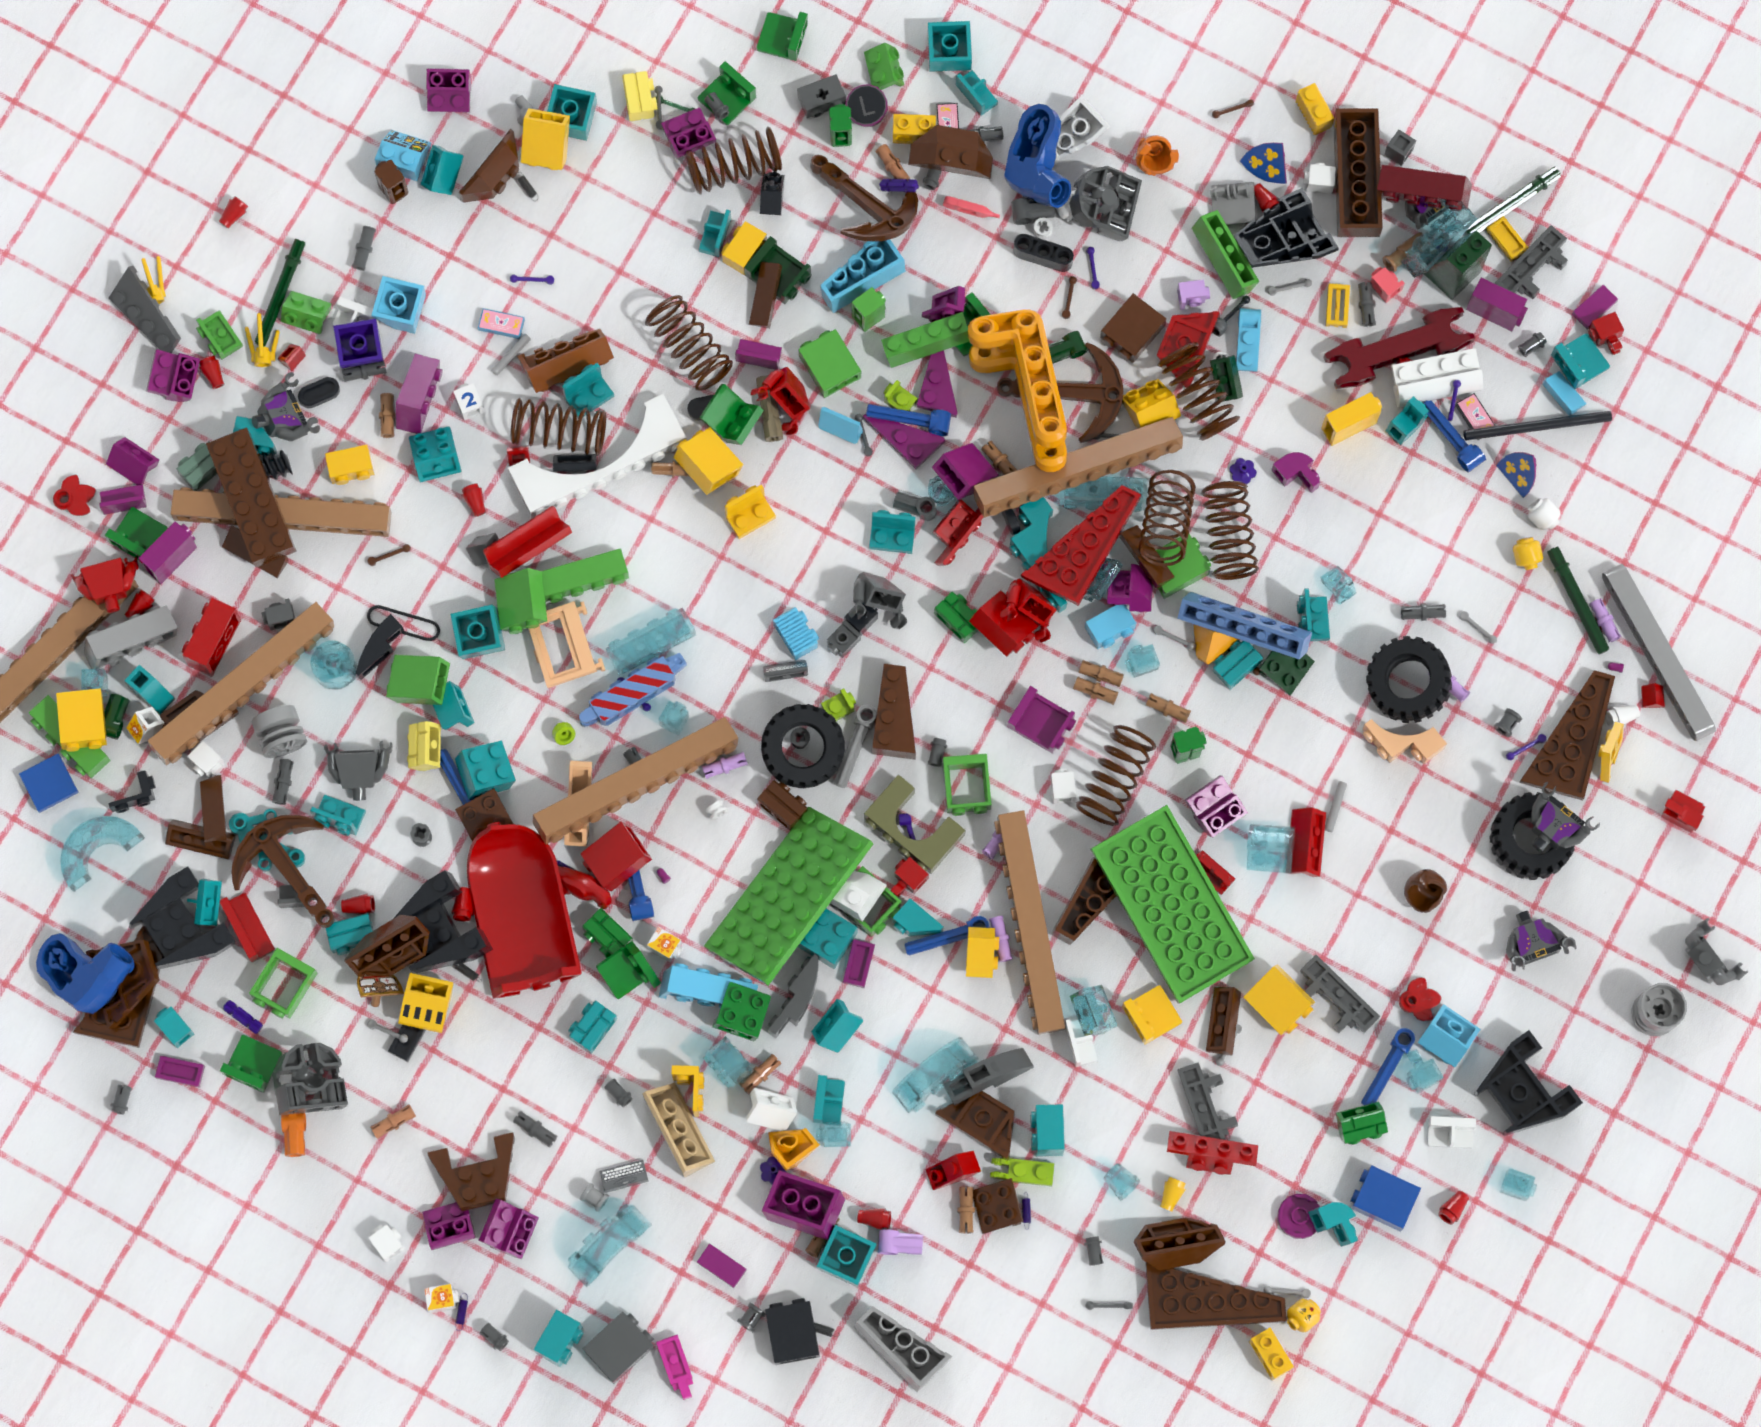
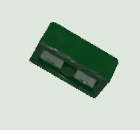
M1235 355L1210 360L1211 368H1213V380L1217 379L1220 381L1219 386L1215 389L1216 393H1227L1226 398L1222 402L1242 398L1243 393Z

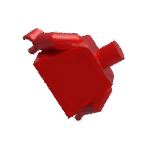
M784 367L783 369H776L771 372L762 382V387L751 390V396L758 394L756 401L764 400L768 397L769 391L770 395L791 418V422H785L781 425L782 431H787L786 435H793L798 432L797 422L801 421L804 413L810 409V405L803 384L788 367Z
M120 557L80 568L81 574L79 576L71 574L77 590L88 600H94L97 605L105 603L108 613L117 612L120 610L118 600L126 598L127 591L131 589L136 570L139 568L137 557H134L133 561L128 562V559L124 558L123 562Z
M1019 578L1011 582L1006 592L1008 597L1006 604L1008 607L1000 612L1001 618L1007 616V622L1011 621L1018 615L1017 608L1039 623L1041 629L1034 632L1036 635L1035 640H1040V643L1049 640L1051 634L1047 627L1049 626L1051 616L1057 609L1036 588Z

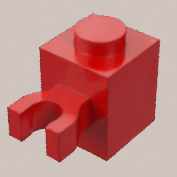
M1616 312L1593 320L1588 330L1590 338L1596 342L1597 346L1607 343L1612 356L1621 352L1620 349L1623 346L1618 338L1622 336L1624 328Z
M911 857L906 861L902 859L894 868L896 870L894 872L895 877L899 882L890 891L898 898L907 888L915 894L929 879V874Z

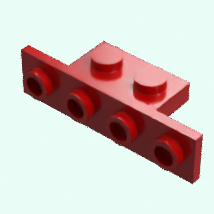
M959 499L933 530L932 533L947 546L934 562L937 566L949 565L955 559L954 554L957 550L967 544L969 535L981 526L982 523L980 521L983 519L979 508L974 511L962 499Z
M1169 1131L1167 1152L1188 1155L1186 1168L1196 1171L1215 1172L1219 1175H1231L1233 1163L1256 1166L1258 1145Z

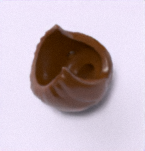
M1423 869L1414 873L1406 881L1404 887V896L1414 910L1421 913H1428L1436 908L1447 892V884L1444 878L1431 869Z

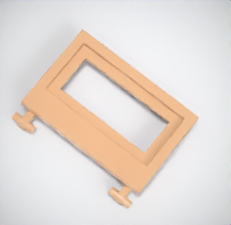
M575 601L547 610V622L539 624L537 628L529 629L535 647L534 654L537 663H540L547 688L595 673L597 670L605 671L602 658L598 659L599 663L594 664L579 614H588L584 602H580V607H576ZM560 619L575 668L555 674L540 625Z

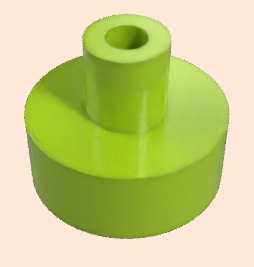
M568 722L558 723L552 730V736L559 745L571 743L576 735L575 730Z

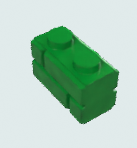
M843 104L835 105L829 109L831 146L852 145L851 108Z
M952 591L934 608V614L963 643H966L979 631L969 622L977 610L975 608L971 610L966 605L968 603L961 594L956 595Z
M1197 727L1189 728L1186 732L1184 730L1175 732L1170 745L1175 762L1179 764L1186 762L1188 759L1199 758L1207 742L1204 732H1200Z
M602 908L582 926L585 931L583 936L590 943L595 941L601 947L599 951L606 958L633 941V938Z
M1379 1102L1336 1113L1339 1134L1344 1144L1354 1145L1358 1144L1362 1139H1377L1382 1134L1388 1133L1385 1112Z

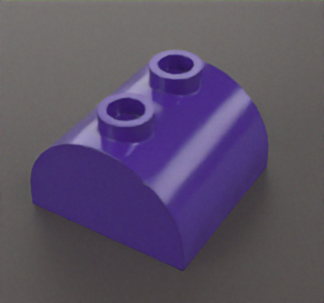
M376 319L333 326L341 369L384 361Z

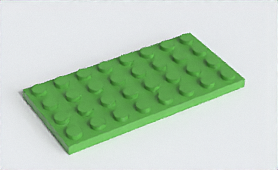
M1168 805L1161 807L1090 849L1178 1004L1255 960Z
M808 806V811L803 814L801 819L790 830L704 947L769 986L873 846L872 841Z

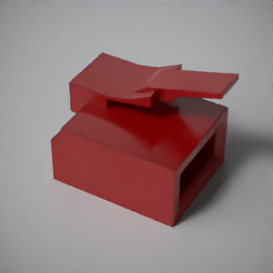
M1675 790L1671 798H1668L1661 817L1692 833L1693 830L1696 831L1704 817L1702 813L1705 806H1703V803Z

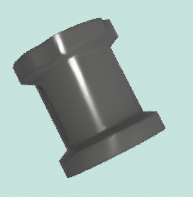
M1507 708L1504 716L1499 723L1494 725V728L1503 736L1511 737V731L1517 723L1521 722L1522 717L1514 710Z
M801 727L794 729L791 733L792 745L797 749L805 748L810 741L809 732ZM803 735L805 742L800 741L797 743L796 736L801 737Z
M417 823L412 827L410 835L417 846L425 847L431 843L432 834L426 824ZM422 831V833L425 836L422 839L418 836V832Z
M749 1303L748 1310L741 1319L738 1318L737 1322L753 1333L755 1331L754 1327L761 1317H765L766 1313L754 1304Z

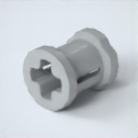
M592 1183L586 1187L580 1197L581 1201L585 1200L594 1206L597 1212L604 1207L609 1199L608 1194H602L594 1188Z

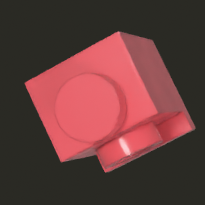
M1379 267L1371 274V287L1385 303L1400 293L1405 283L1402 280L1398 282L1397 276L1392 271H1388L1386 267L1383 269Z

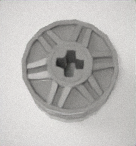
M282 705L258 714L251 721L256 736L263 737L259 744L263 748L262 752L265 758H277L290 754L302 748L308 742L305 734H303L302 726H296L300 720L293 705Z
M1657 983L1650 986L1634 1001L1632 1019L1635 1026L1642 1033L1649 1036H1662L1669 1033L1684 1019L1687 1012V1002L1683 993L1677 987L1668 983ZM1655 1008L1659 1010L1658 1013H1657L1658 1016H1656V1015L1654 1014V1013H1655Z

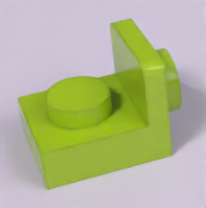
M898 380L894 384L890 383L883 392L885 394L884 403L894 409L910 411L918 401V398L901 387V382Z
M843 688L839 694L822 702L821 706L838 721L854 712L856 701L851 692L847 693Z

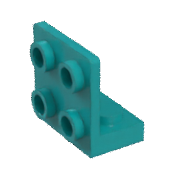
M1587 333L1565 346L1563 343L1558 344L1554 347L1551 354L1574 389H1577L1610 368L1609 363Z
M598 363L586 366L581 374L568 378L562 386L564 399L569 406H574L577 418L585 407L592 412L615 397L613 391L602 378L601 368Z
M449 426L409 436L411 451L420 482L462 472Z
M885 510L872 512L869 549L912 554L916 517L904 512L899 513V515L890 514L889 511Z
M1304 588L1302 595H1299V601H1297V614H1301V622L1298 623V628L1312 632L1310 641H1329L1327 596L1309 597V588Z
M325 794L319 808L311 807L310 810L314 819L323 824L324 828L328 829L329 826L337 828V832L345 836L350 834L356 836L366 813L365 809Z

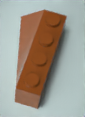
M601 329L575 336L572 342H557L553 348L543 350V348L534 350L535 354L525 357L524 353L517 355L536 393L547 391L551 386L564 383L568 378L581 374L582 370L590 364L598 363L599 365H604L614 358L606 336Z

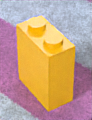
M528 108L523 119L521 163L528 164L529 166L547 167L550 170H562L567 160L570 116Z
M1370 392L1326 414L1321 429L1331 446L1377 424L1382 408L1381 402L1378 397H1374Z
M711 427L705 431L699 430L688 441L686 439L681 441L677 445V451L673 457L706 495L737 477L743 467V463Z
M101 688L56 693L62 750L74 752L80 748L99 749L107 745Z
M1278 964L1273 966L1243 997L1280 1035L1286 1032L1290 1034L1298 1026L1296 1022L1301 1017L1305 1019L1314 1010L1311 1006L1315 1003Z

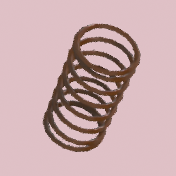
M767 126L766 136L775 168L766 152L759 131H755V136L759 149L761 170L754 159L746 135L742 134L741 136L748 175L739 159L733 140L731 138L728 139L735 179L727 166L719 143H715V149L720 168L721 182L715 173L706 147L702 146L701 150L708 187L700 173L693 152L687 150L686 159L697 193L699 195L702 194L701 185L707 192L711 191V174L716 184L720 188H724V169L730 181L735 185L739 179L738 167L747 180L751 179V162L760 176L765 174V160L773 172L781 171L782 161L771 128Z
M674 295L652 309L645 319V325L655 326L665 321L654 333V337H661L671 331L685 315H692L691 323L682 326L664 340L663 348L673 346L693 326L699 325L701 327L699 334L690 337L678 345L671 353V358L681 357L701 337L708 336V344L689 354L682 360L679 369H686L696 363L709 348L717 347L718 351L715 356L701 362L688 374V380H694L701 376L695 384V390H706L728 374L733 366V361L729 359L728 355L720 354L721 345L712 344V334L703 333L704 323L695 322L696 313L687 311L688 304L686 301H683V296ZM674 299H679V301L668 303ZM681 304L684 305L683 312L669 318L672 314H674L677 311ZM676 305L665 316L655 322H651L658 314ZM676 320V321H675L673 324H671L667 329H665L664 331L660 332L666 325H668V324L671 323L672 321ZM684 331L676 339L668 343L673 337H675L680 332ZM692 342L684 350L676 354L681 348H683L688 343ZM700 353V354H699L698 356H696L692 361H690L689 363L685 364L688 360H690V359H691L692 357H694L696 354ZM726 358V360H723L712 366L717 359ZM708 364L706 367H704V368H703L701 371H699L697 374L693 375L695 372H697V371H698L700 368H702L704 365ZM724 365L714 378H712L705 385L699 387L700 383L706 376H708L712 371H714L718 367Z
M1192 342L1160 360L1157 366L1162 367L1177 360L1162 370V374H1166L1187 363L1201 359L1189 370L1171 381L1169 386L1172 387L1188 378L1208 371L1199 380L1176 395V398L1179 399L1196 390L1214 384L1205 393L1183 407V411H1187L1221 396L1208 408L1190 419V423L1193 424L1214 413L1228 409L1197 432V435L1200 436L1199 440L1203 441L1240 420V416H1234L1221 421L1232 412L1234 405L1226 404L1215 408L1226 398L1227 393L1218 392L1208 396L1219 386L1220 381L1214 379L1202 383L1211 375L1213 368L1205 367L1196 370L1205 361L1206 356L1197 355L1188 358L1199 347L1198 342Z
M521 398L516 400L510 431L512 444L515 443L517 445L519 443L524 415L530 403V447L533 445L537 421L544 405V449L547 447L552 420L558 407L559 431L557 450L561 449L565 426L572 410V453L575 451L579 428L586 412L587 434L585 453L586 455L589 454L594 427L599 416L595 438L596 456L601 454L606 430L605 410L599 409L596 411L591 422L590 411L587 407L582 409L577 420L576 409L573 405L568 407L563 417L562 407L559 403L553 406L549 415L548 405L545 401L539 404L535 413L534 403L531 399L527 400L523 406Z
M1162 470L1155 473L1149 480L1147 492L1149 496L1146 499L1147 507L1144 511L1145 518L1142 523L1144 529L1141 530L1140 536L1142 540L1139 542L1138 551L1147 562L1154 565L1172 566L1180 563L1185 558L1186 540L1189 534L1188 529L1191 522V508L1193 507L1196 485L1191 477L1181 471ZM1163 473L1177 474L1189 482L1191 491L1178 482L1170 480L1154 482V479ZM1158 484H1173L1184 489L1188 495L1182 497L1177 493L1169 491L1157 492L1154 487ZM1161 494H1168L1176 496L1177 498L1165 497ZM1154 496H1158V497H1160V498H1162V499H1164V500H1168V501H1182V502H1179V503L1161 502V501L1157 500L1156 498H1154ZM1152 499L1156 503L1150 504V500ZM1186 504L1187 508L1183 510L1179 506ZM1157 505L1170 506L1181 512L1176 514L1160 513L1152 507ZM1149 510L1152 511L1154 514L1148 515ZM1184 515L1185 519L1182 521L1177 516ZM1155 516L1169 517L1179 523L1173 525L1159 524L1150 518ZM1181 525L1183 526V530L1181 532L1174 528L1179 527ZM1149 528H1168L1177 534L1170 536L1158 535L1151 532ZM1145 532L1149 533L1150 536L1145 537ZM1180 536L1182 540L1179 542L1177 539L1174 538ZM1154 538L1169 539L1175 542L1176 545L1168 547L1151 544L1148 540ZM1146 543L1148 546L1160 550L1175 549L1180 546L1181 550L1178 554L1171 557H1155L1145 552L1143 545ZM1179 557L1176 561L1170 563H1160L1151 560L1167 561Z
M1218 482L1206 486L1201 491L1204 497L1214 498L1203 504V507L1206 509H1220L1237 503L1246 505V509L1242 512H1217L1207 515L1204 519L1209 523L1230 521L1240 516L1248 519V522L1243 526H1217L1206 532L1210 536H1224L1241 530L1250 533V536L1246 539H1223L1210 543L1208 547L1212 550L1229 549L1242 544H1248L1252 547L1247 553L1232 552L1213 556L1210 561L1218 564L1234 562L1246 557L1254 560L1253 564L1235 563L1219 567L1212 573V576L1216 579L1234 580L1246 578L1257 573L1259 570L1257 566L1258 559L1251 555L1255 551L1256 546L1249 541L1254 536L1253 530L1248 528L1253 519L1245 514L1249 511L1250 504L1244 500L1249 493L1247 491L1248 486L1244 482ZM1221 488L1240 489L1227 494L1205 493L1209 490ZM1244 492V495H1243L1241 498H1239V499H1238V498H1228V497H1233V496L1239 495V494H1241V493ZM1219 502H1228V503L1219 504V505H1210V504L1219 503ZM1218 516H1229L1224 518L1211 519ZM1232 529V530L1223 531V532H1214V531H1219V530ZM1233 543L1228 545L1215 546L1219 544ZM1224 557H1233V558H1228V559H1220V558H1224ZM1246 567L1233 572L1218 573L1226 569ZM1252 568H1255V569H1254L1253 571H1251V572H1248V573H1245V574H1241V573H1244V572H1247V571L1251 570Z
M1124 725L1113 726L1114 732L1110 733L1111 738L1126 747L1141 751L1145 755L1146 760H1135L1124 751L1110 745H1105L1104 750L1114 757L1134 763L1140 772H1128L1123 767L1105 758H1098L1097 760L1105 768L1128 776L1133 781V786L1122 785L1114 778L1100 771L1093 770L1091 774L1108 785L1122 789L1127 794V798H1117L1097 785L1085 784V787L1092 793L1115 801L1120 806L1121 811L1109 810L1104 805L1086 796H1079L1080 801L1076 802V807L1083 814L1110 826L1119 825L1115 815L1125 812L1122 802L1131 800V794L1128 790L1137 788L1138 785L1134 777L1141 776L1144 773L1140 764L1148 763L1150 757L1147 752L1156 749V744L1152 739ZM1117 729L1132 732L1148 741L1152 746L1143 745L1131 740ZM1080 805L1098 810L1110 817L1114 822L1099 818L1086 811Z

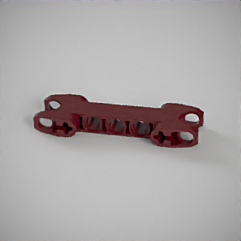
M1463 307L1440 309L1431 312L1422 318L1425 326L1363 346L1360 338H1355L1343 342L1328 351L1323 356L1325 363L1340 361L1348 367V373L1335 380V388L1358 387L1367 384L1376 378L1373 370L1396 363L1398 358H1411L1435 350L1438 356L1458 352L1475 341L1473 333L1457 334L1450 327V323L1463 316Z

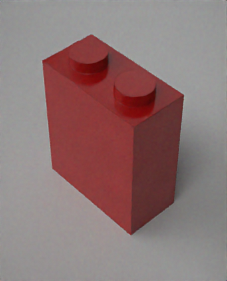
M1000 590L977 610L969 622L1008 657L1013 651L1017 654L1025 644H1028L1036 636L1033 632L1037 629L1038 625L1017 608L1018 615L1011 621L1007 622V616L1001 618L1000 612L1008 607L1006 604L1008 597Z
M622 821L580 853L584 859L583 865L589 872H593L596 877L594 878L596 883L611 892L652 860L630 825Z

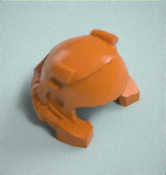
M1152 135L1140 139L1135 160L1140 170L1144 171L1145 174L1155 176L1156 174H1163L1172 170L1174 164L1178 163L1179 154L1178 150L1171 149V144L1166 138Z

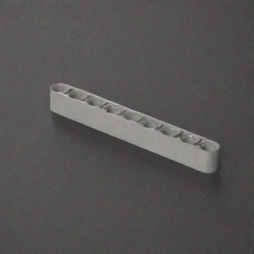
M1620 564L1602 573L1604 584L1661 685L1664 687L1666 694L1694 741H1698L1716 732L1713 720L1627 568Z

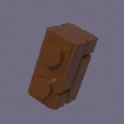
M392 160L380 162L374 171L378 187L385 194L391 204H395L409 193L405 177Z
M773 780L757 798V804L790 831L803 814L808 811L806 807L807 802L799 795L794 797L789 793L791 789L786 784Z

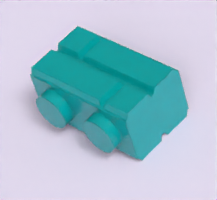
M1236 641L1229 648L1231 652L1228 655L1224 656L1222 654L1213 662L1215 665L1213 672L1230 690L1263 661V657L1249 642Z
M368 913L334 922L330 927L326 928L332 953H337V955L350 953V949L355 948L365 935L373 931L371 918Z
M596 1000L593 1004L588 1003L581 1013L584 1016L579 1022L575 1021L568 1030L570 1032L569 1039L589 1054L593 1053L618 1019L616 1014Z

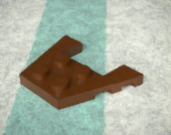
M146 940L119 944L133 957L134 969L131 973L127 974L118 987L121 999L103 1010L108 1028L115 1029L160 981L149 942ZM102 949L88 950L86 955L93 958Z
M513 1132L494 1137L497 1158L452 1169L448 1148L427 1152L431 1163H433L461 1211L492 1205L495 1199L506 1201L510 1164L513 1156L512 1150L515 1142Z

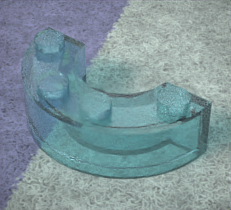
M101 816L83 822L71 832L62 848L61 871L66 883L75 892L92 879L88 872V860L96 848L104 844H115L129 851L145 837L133 824L118 817Z
M959 1037L940 1048L919 1064L894 1088L892 1093L908 1113L913 1110L916 1113L926 1105L924 1101L931 1093L933 1095L943 1089L944 1086L942 1084L948 1079L950 1081L956 1079L963 1069L978 1063L977 1060L979 1058L964 1039Z
M625 1204L612 1219L607 1217L599 1225L601 1229L596 1234L590 1233L582 1241L585 1245L568 1258L570 1262L568 1268L586 1287L604 1271L609 1262L621 1250L634 1240H637L652 1226L648 1219L634 1205L629 1206Z

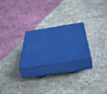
M59 753L19 773L39 813L79 793Z

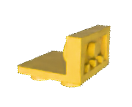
M762 484L751 486L745 491V494L740 497H732L724 506L726 520L738 539L743 538L776 518L775 513L765 499Z
M1160 985L1134 1000L1130 998L1123 1002L1122 1009L1144 1045L1182 1024L1180 1016Z
M672 1065L673 1081H677L678 1085H691V1082H694L693 1114L694 1117H699V1111L703 1112L704 1098L703 1095H700V1089H704V1072H700L699 1066Z

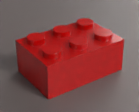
M211 598L210 602H207L202 609L201 614L203 616L201 620L194 624L192 629L193 635L190 641L185 642L182 648V656L189 667L213 677L241 622V618L236 608Z

